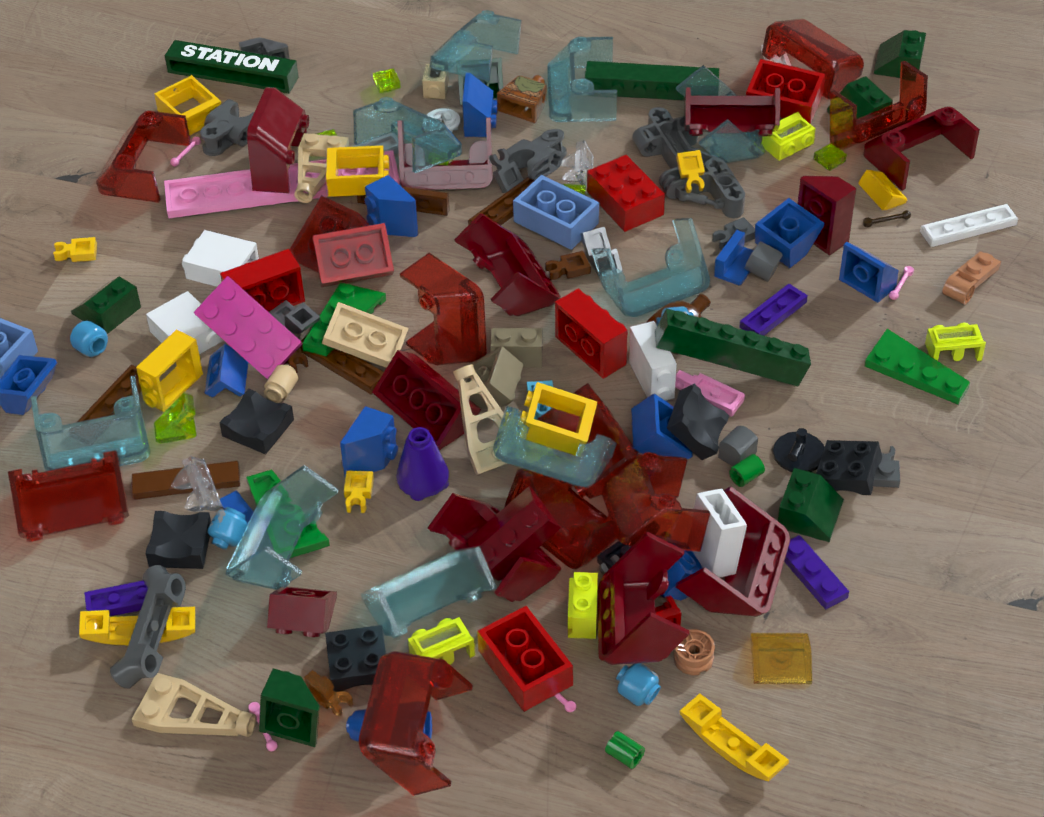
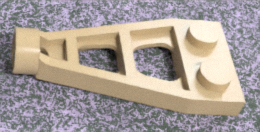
M304 133L298 147V185L294 193L295 198L299 202H311L313 196L317 194L326 182L327 162L325 164L309 162V157H327V148L348 147V137ZM306 172L320 173L318 178L305 177Z
M473 364L453 371L459 388L466 450L475 474L479 475L526 457L517 431L476 374ZM471 378L470 382L464 381L465 379ZM475 394L481 395L488 407L487 412L477 416L472 414L469 404L470 396ZM483 419H491L499 428L500 437L488 443H481L478 439L477 424Z
M157 673L137 708L132 722L136 727L158 733L242 735L250 737L256 725V715L240 711L183 679ZM178 698H186L196 704L191 717L179 719L169 716ZM206 708H212L223 713L217 724L200 722Z

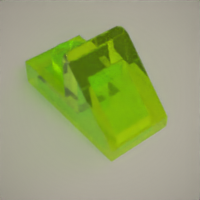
M184 392L154 422L157 443L180 441L197 436L192 395Z

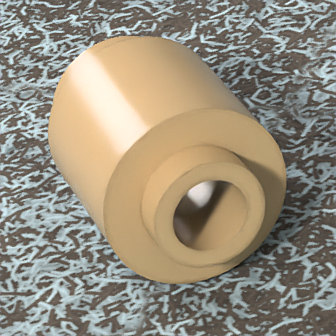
M289 365L276 366L264 385V394L269 400L279 403L288 397L298 381L295 369Z

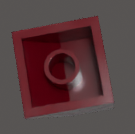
M280 587L270 593L267 628L276 629L275 632L279 634H292V631H303L304 636L320 637V633L323 634L329 629L337 591Z

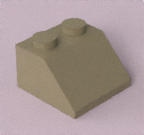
M492 328L491 352L503 346L524 364L523 367L542 368L543 328Z
M503 346L471 363L476 374L499 407L509 405L515 398L514 392L521 379L520 374L524 364ZM471 378L465 379L464 381L470 382ZM475 394L470 396L469 399L479 408L488 409L481 395Z

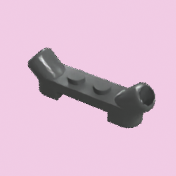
M161 565L152 566L144 572L143 581L148 591L126 654L110 667L112 678L123 688L130 689L142 678H153L157 675L163 660V656L157 652L164 628L171 608L181 607L185 595L186 586L184 578L178 573L169 574L166 568Z

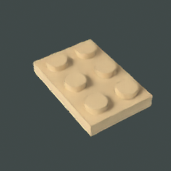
M338 302L322 344L387 368L396 351L401 350L409 328Z

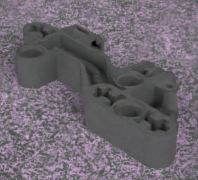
M656 107L651 109L648 115V125L635 130L632 139L643 156L649 157L662 154L670 170L663 172L659 177V184L663 187L667 197L670 199L678 198L682 202L688 200L702 205H706V203L714 205V208L721 209L723 214L729 218L741 217L744 213L745 191L726 162L721 158L701 151L705 173L699 177L704 181V189L699 191V186L693 183L691 184V193H687L685 186L688 179L680 178L676 156L677 153L699 150L691 147L697 143L698 136H690L689 132L685 131L684 116L673 119L664 108ZM709 192L715 200L708 199V196L699 193Z

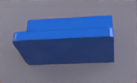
M736 230L715 259L714 277L741 286L750 272L744 268L751 253L754 251L744 247L745 232Z
M226 344L221 346L209 357L204 393L213 398L226 388L241 397L245 393L248 362Z

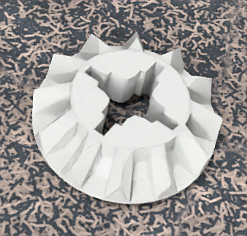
M446 108L435 109L429 112L424 119L427 131H432L433 134L441 133L442 136L444 133L452 134V131L458 130L459 124H461L459 114Z

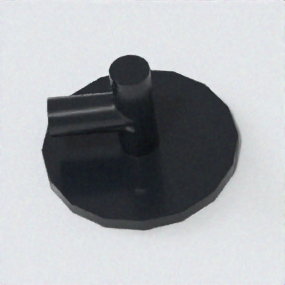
M799 428L797 432H789L778 438L774 444L773 455L780 467L789 472H793L794 468L812 472L818 469L825 447L817 437L807 433L806 429Z

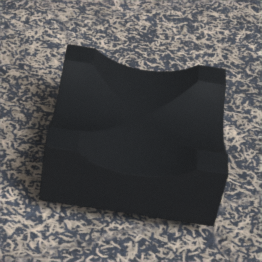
M694 383L679 391L667 429L695 455L704 460L718 453V439L728 421L729 415L724 410L710 404L702 395L701 389Z
M248 388L237 407L219 423L222 437L266 455L294 421L291 405L270 401Z
M827 440L816 474L821 475L836 491H851L861 495H871L875 473L883 457L879 441Z
M155 511L151 539L145 553L148 566L161 565L165 568L203 569L210 535L207 532L211 523L210 513L199 512L192 515H178L166 511Z
M382 625L325 633L333 693L343 692L346 689L361 685H390Z

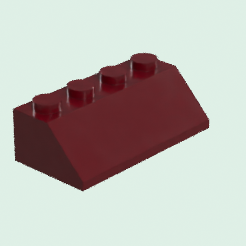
M397 350L372 393L413 429L417 427L427 429L438 449L441 450L464 434L459 390L416 354ZM469 399L472 414L474 416L479 415L481 409Z

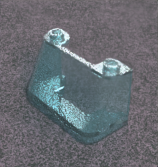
M506 406L493 450L495 456L502 462L579 487L588 488L598 481L610 462L616 443L608 437L597 434L592 442L588 444L580 443L575 456L526 440L529 427L521 420V410Z

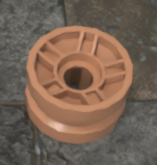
M690 629L689 636L674 649L675 665L680 671L688 675H700V672H707L714 662V641L709 634L698 629Z

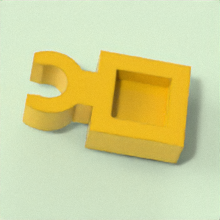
M701 151L677 153L676 159L680 178L688 179L685 186L687 193H691V184L693 183L699 186V191H703L704 181L699 177L705 173Z
M95 237L71 239V244H66L65 242L54 243L56 250L53 252L55 261H64L67 258H71L72 262L96 260L97 242Z
M346 471L344 497L347 498L345 501L347 513H351V508L354 505H360L361 513L366 512V499H371L373 471Z

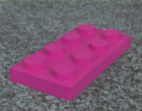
M229 276L193 312L267 380L276 366L283 365L303 344Z

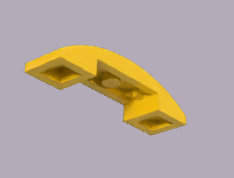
M195 606L171 608L160 643L177 640L195 633ZM109 610L80 611L79 637L97 643L129 645L138 616L110 617Z
M700 693L680 710L682 718L704 742L731 764L756 778L769 782L789 764V759L769 744L765 743L763 746H760L722 717V709Z

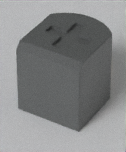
M760 241L751 253L744 269L768 282L775 273L783 255L778 250Z
M737 426L719 443L718 458L731 466L736 465L751 454H756L758 437L747 427Z

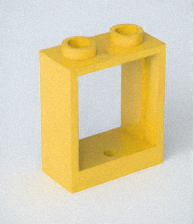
M192 75L154 93L158 112L186 137L200 131L205 126L207 115L221 105V101ZM191 98L200 103V105L182 114L174 108Z
M383 145L327 148L326 182L328 197L366 195L365 186L389 175V170H385L389 169V155H384ZM378 167V174L338 176V169Z
M177 329L136 367L144 402L149 407H155L163 412L203 375L196 339ZM176 362V367L160 381L159 377Z
M537 382L533 392L528 390L524 401V406H527L528 409L527 411H522L518 426L522 427L520 438L581 457L588 441L597 401ZM538 403L579 416L576 433L535 420L534 416Z

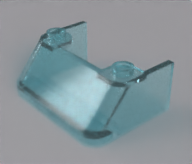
M489 10L481 11L480 14L471 19L430 56V67L464 76L466 73H471L478 79L489 81L493 49L514 54L519 53L521 20L495 15L494 12Z
M576 37L548 63L550 119L556 122L616 121L617 90H594V84L584 78L575 79V68H586L587 61L613 62V37Z
M704 65L676 87V90L683 96H685L686 88H691V96H738ZM728 119L699 141L700 146L709 154L723 159L726 163L757 159L766 152L757 132H742Z
M384 97L380 101L353 110L355 145L389 133L398 135L397 121L404 120V137L412 142V172L414 173L462 154V143L443 122L400 104L392 98Z
M692 218L672 220L679 243L670 246L665 253V261L668 268L628 283L624 273L616 269L610 248L591 249L602 287L624 315L637 317L664 307L671 302L680 301L704 292L709 287L710 276Z
M135 376L130 377L133 396L123 397L115 403V415L62 425L59 415L55 413L41 414L36 396L31 397L34 425L43 465L49 478L62 479L139 463L149 457L150 446Z
M305 465L269 489L260 499L225 574L238 582L278 590L281 587L286 588L292 580L299 577L302 573V570L289 562V559L304 527L310 523L315 524L322 515L320 510L322 504L335 496L339 489Z
M480 547L458 549L375 586L361 593V596L377 624L382 625L384 635L397 638L408 632L407 627L412 622L457 601L466 599L467 603L474 602L483 597L481 592L493 591L497 589V586Z

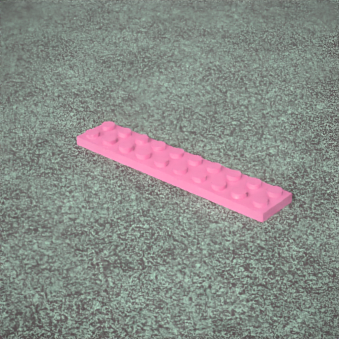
M384 151V155H389V169L385 170H389V176L400 185L394 151ZM327 159L309 162L325 164ZM298 163L290 165L288 170L289 193L252 191L250 169L164 181L168 218L297 202L298 200L295 198L294 193L298 185ZM378 167L338 169V176L378 174ZM306 172L305 177L318 178L320 173ZM327 182L313 196V199L328 197Z

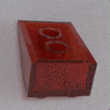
M321 195L289 250L299 264L318 273L312 241L314 235L365 227L369 223L358 212Z

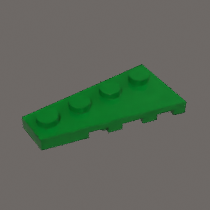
M340 282L320 314V320L313 325L303 341V351L327 356L335 349L322 344V341L338 302L372 314L378 304L382 305L386 301V293Z
M886 329L865 360L864 367L957 405L960 404L970 386V381L889 329Z
M272 469L246 477L277 562L330 546L328 537L320 532L314 520L306 515L301 504L293 499L287 487Z

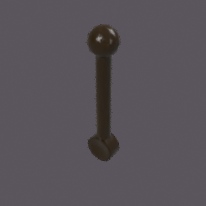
M905 210L901 214L875 219L867 217L863 219V226L871 227L874 223L900 218L907 220L911 217V212Z

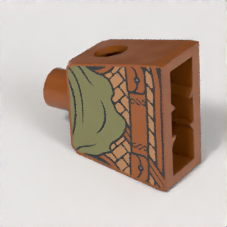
M535 75L530 79L524 76H517L497 93L498 111L536 123L547 101V86L543 77Z

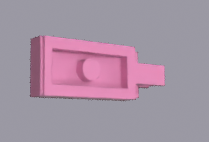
M681 370L676 374L675 387L682 390L695 383L710 404L724 410L730 417L735 414L744 402V393L700 373L699 375L692 376Z

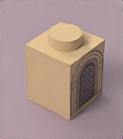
M426 64L422 80L424 98L446 99L449 84L448 65Z

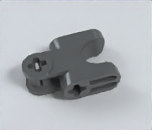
M227 99L211 111L205 119V126L200 131L201 138L205 141L202 146L203 152L208 156H218L234 143L239 146L247 145V130L254 112L248 116L239 117L238 103L231 99Z
M551 129L545 131L533 141L520 140L507 149L508 162L515 161L518 169L527 167L529 179L536 180L541 175L548 176L560 167L563 158L567 155V149L562 145V140L565 137L564 132L560 129Z

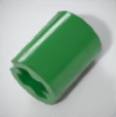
M751 454L731 467L729 475L737 486L743 487L763 474L765 466L758 456Z
M616 731L608 741L605 752L630 769H634L643 758L645 748L622 732Z

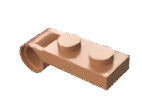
M980 251L949 276L944 284L942 293L966 305L972 298L975 289L999 270L1002 261L995 259L991 254Z

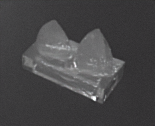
M585 140L576 142V152L565 157L560 165L571 168L564 174L562 179L567 182H579L583 189L587 188V170L593 168L594 159Z
M193 456L182 461L184 468L177 474L171 487L181 490L193 489V492L186 501L185 509L200 512L203 510L216 511L223 507L205 460Z

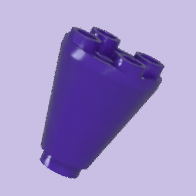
M422 427L414 428L409 432L396 474L399 488L410 495L411 499L415 501H421L426 497L436 495L449 486L448 467L432 435L427 429Z

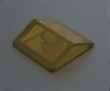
M751 633L754 684H812V652L808 633Z

